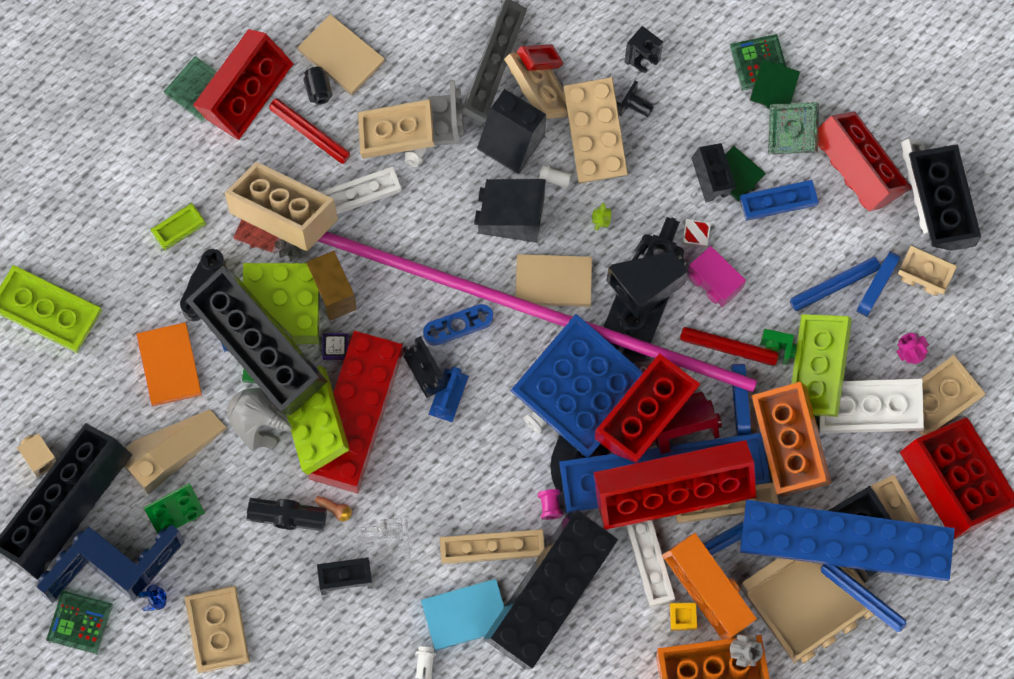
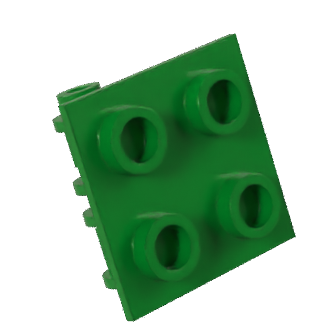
M190 483L143 507L157 534L163 528L168 529L170 525L177 529L205 514Z

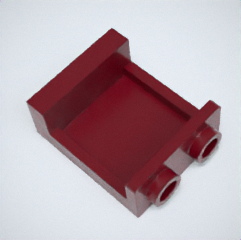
M702 391L694 393L654 442L660 453L665 454L671 452L669 439L705 429L711 431L714 439L720 438L719 428H722L720 415L715 413L712 401L707 400Z

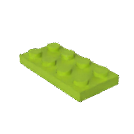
M12 265L0 286V316L75 353L79 352L102 312L100 307L15 265Z
M801 314L791 384L802 382L807 385L814 416L838 417L852 318L849 316Z
M321 365L317 369L328 382L291 416L287 415L288 422L292 425L291 433L301 470L307 475L349 451L327 370Z

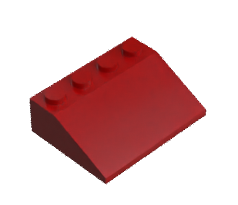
M968 417L916 438L899 452L943 525L948 528H955L954 540L1014 508L1013 489Z

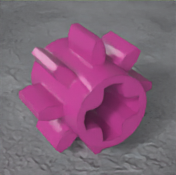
M907 333L899 339L897 344L899 349L896 352L901 361L906 360L907 363L917 364L926 358L928 353L926 347L929 344L924 336L919 337L918 333Z

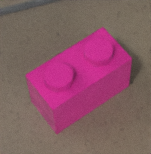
M712 246L707 248L688 268L690 281L697 287L701 286L707 292L706 295L709 300L714 304L719 303L722 307L744 288L746 279Z

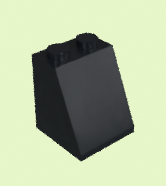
M504 89L490 108L477 150L519 174L545 137L546 114Z
M486 179L485 188L480 187L478 202H482L481 211L476 210L474 225H478V234L537 243L545 199L546 179Z
M671 251L612 264L608 267L606 281L635 318L639 319L685 285L689 272L687 268L689 266L681 255L677 257Z

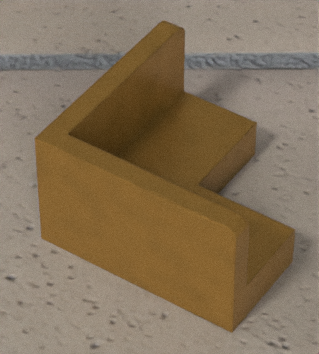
M335 251L307 262L310 273L325 303L329 321L357 310L354 292Z

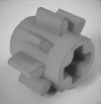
M738 634L737 639L731 643L730 654L731 658L737 659L736 665L747 667V665L755 666V662L761 659L763 654L762 643L755 642L756 635Z

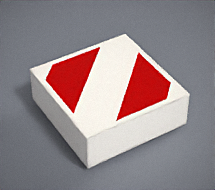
M686 219L682 245L707 249L711 223Z

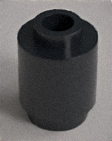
M319 66L307 69L304 72L303 81L309 101L316 105L327 103L333 96L327 73Z

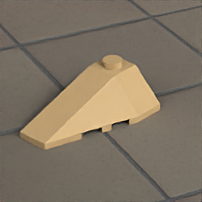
M209 409L133 441L126 447L133 455L124 468L149 495L227 428Z

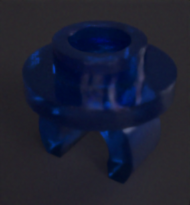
M155 584L149 586L147 591H143L138 595L139 598H148L149 601L148 605L142 608L143 611L161 610L166 606V593Z

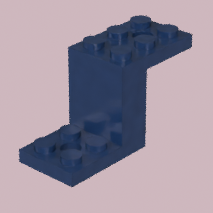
M170 525L168 529L163 528L156 536V543L151 549L146 548L138 557L139 563L136 565L88 526L85 531L81 530L74 537V544L68 551L64 550L59 554L55 561L57 564L50 571L47 570L40 576L37 588L53 604L79 572L88 564L132 601H135L185 541L179 530L174 526Z

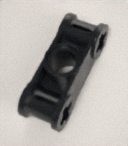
M208 249L203 253L181 298L180 308L183 311L184 317L189 321L195 322L201 318L193 309L191 311L188 309V306H191L186 300L222 266L226 267L223 254L217 249Z

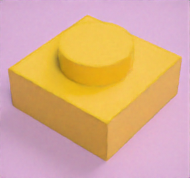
M670 603V631L697 630L696 603Z

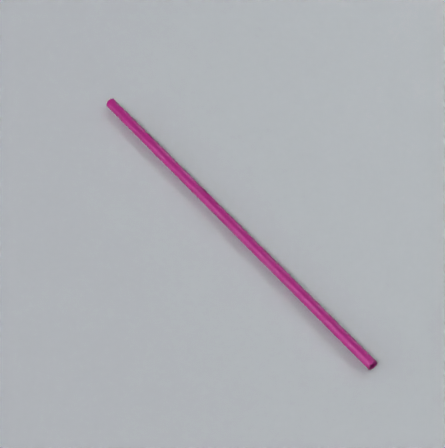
M326 232L318 240V242L563 327L573 317L330 232ZM585 321L609 343L656 358L660 353L678 367L751 392L755 390L757 384L755 379Z

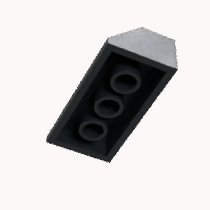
M958 144L910 152L909 158L931 246L950 251L976 247L981 238V233Z

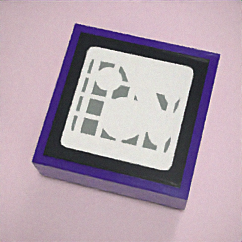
M323 333V360H344L348 350V333Z

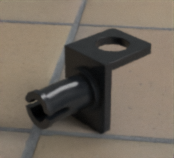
M635 80L622 103L617 101L619 116L622 117L625 110L629 108L644 115L646 118L650 116V112L652 113L655 104L636 95L638 81Z

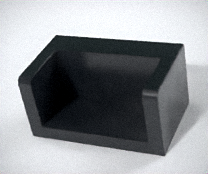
M369 557L317 564L319 587L322 596L327 595L326 591L367 586L368 589H373Z

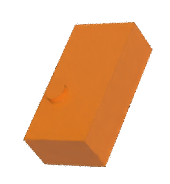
M797 382L752 395L776 494L784 497L832 484L807 385Z
M696 533L689 535L661 555L722 640L732 638L757 620L739 595L740 588L732 578H727Z
M762 634L756 635L755 642L762 643L763 654L761 659L755 662V666L736 665L737 659L731 658L730 645L737 638L657 648L656 661L659 679H770Z

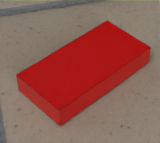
M553 44L521 46L516 51L528 71L559 69L564 64Z

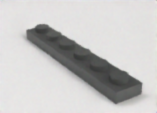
M504 0L501 4L461 113L482 124L488 117L507 63L504 59L513 49L527 8L512 0Z

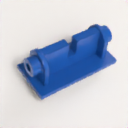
M452 367L451 370L444 369L443 376L448 384L447 388L435 394L428 415L453 422L469 378L468 375L461 373V369L457 367Z

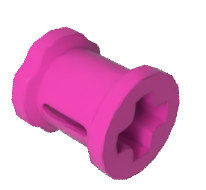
M549 489L537 493L538 498L541 499L543 513L540 516L542 520L558 519L564 516L559 505V489Z

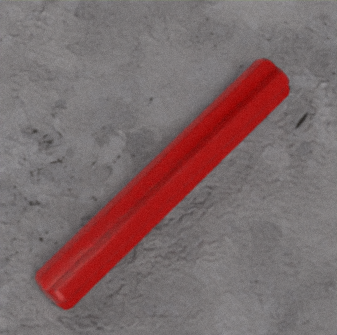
M275 98L270 103V111L338 162L344 164L350 158L348 150L280 99Z
M683 327L680 335V340L683 342L770 366H775L779 357V353L776 351L688 327Z

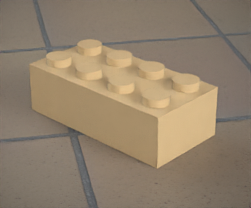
M255 162L225 192L230 214L305 251H308L338 221L333 198L258 162Z

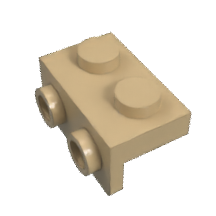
M911 245L898 275H901V281L914 286L915 283L925 286L924 291L934 296H938L939 293L944 295L957 265Z

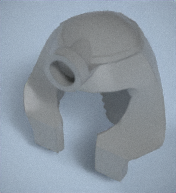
M261 388L244 389L235 394L229 402L228 420L234 431L250 450H256L258 447H266L273 450L279 439L263 430L259 432L260 426L266 425L284 431L292 430V425L288 422L287 415L280 412Z

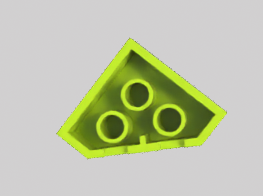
M243 263V284L294 343L319 344L320 292L307 263Z

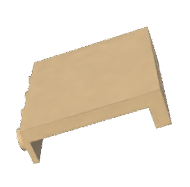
M777 558L743 581L740 589L794 664L800 660L803 664L816 655L814 650L820 646L824 649L828 648L837 641L836 635L842 631L846 635L858 626L856 622L862 617L868 620L874 616L871 611L821 573L823 564ZM840 567L868 589L853 568Z

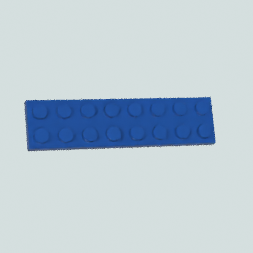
M761 433L670 446L671 452L661 454L658 448H651L637 462L650 461L746 440L754 460L755 485L770 483L766 452ZM615 454L560 461L559 466L566 513L576 509L583 511L598 508L594 472L635 464V462Z
M746 500L740 553L949 581L955 528Z

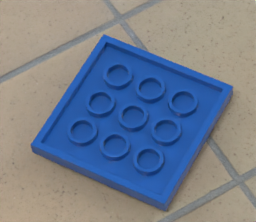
M575 314L510 391L588 458L600 444L595 440L596 429L643 372L581 317Z

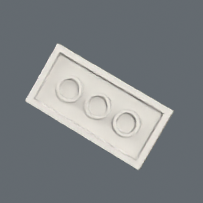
M922 379L843 381L838 417L820 416V432L924 431Z

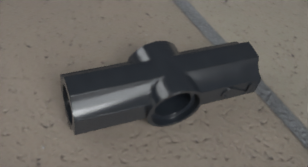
M250 498L246 519L251 522L273 524L274 527L286 530L302 528L324 531L327 508L300 505L299 502L289 499L271 501Z

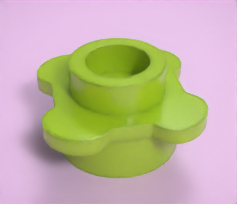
M601 203L600 207L593 210L592 223H595L594 229L597 231L599 227L608 228L611 221V209L606 208L605 203Z

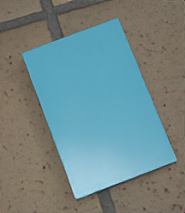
M496 579L421 600L435 651L485 637L504 608Z

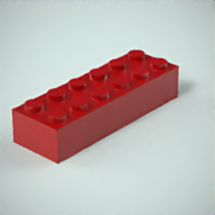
M353 331L333 392L349 451L309 474V480L359 493L403 356V344L359 331Z
M746 440L594 472L598 510L605 530L756 498L754 460Z

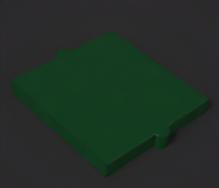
M762 59L749 101L764 105L766 109L786 110L788 113L800 71L785 67L783 63L775 64Z
M733 146L725 154L736 189L732 190L729 195L739 202L740 195L747 194L750 190L753 191L755 185L766 173Z

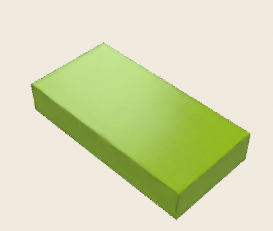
M191 203L150 230L163 250L166 251L205 226L206 222L193 203Z

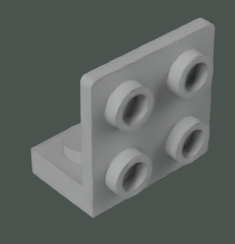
M450 80V95L428 97L432 104L435 145L460 144L459 135H464L461 113L463 108L461 89L456 88L455 80Z

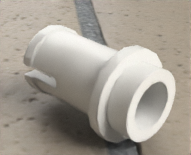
M427 148L405 152V162L412 167H418L419 164L423 163L422 157Z
M551 165L542 167L539 179H546L548 183L567 189L571 173L550 168Z
M420 646L419 650L416 651L418 660L415 678L422 679L423 669L425 668V679H432L433 658L437 654L434 653V648Z

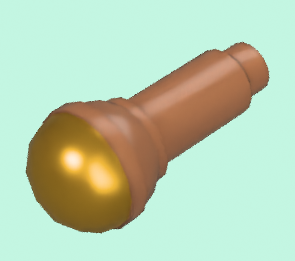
M317 496L314 501L318 506L327 508V511L333 513L338 521H348L352 515L351 508L346 504H336L320 496Z

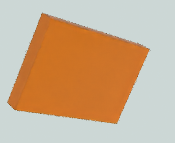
M186 322L136 333L152 407L202 395Z

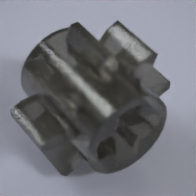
M283 239L280 242H275V247L281 249L279 251L280 258L286 255L289 257L290 262H292L293 257L297 255L301 258L303 257L301 248L290 245L287 247L286 244L288 242Z

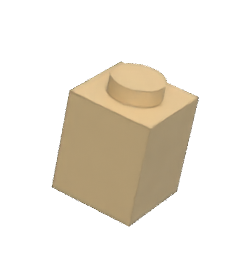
M39 433L35 436H27L21 441V445L17 447L37 478L49 471L57 461Z

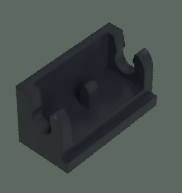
M641 26L627 42L624 63L627 65L631 64L640 72L647 73L648 70L641 65V61L646 59L651 64L657 65L661 60L663 41L644 26Z
M722 143L699 147L691 159L705 203L713 201L719 195L722 198H726L732 190L736 189Z
M420 336L415 339L416 345L414 347H403L405 354L403 357L426 398H429L447 388L448 384Z

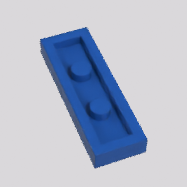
M813 180L740 195L739 198L745 221L818 206L819 203Z

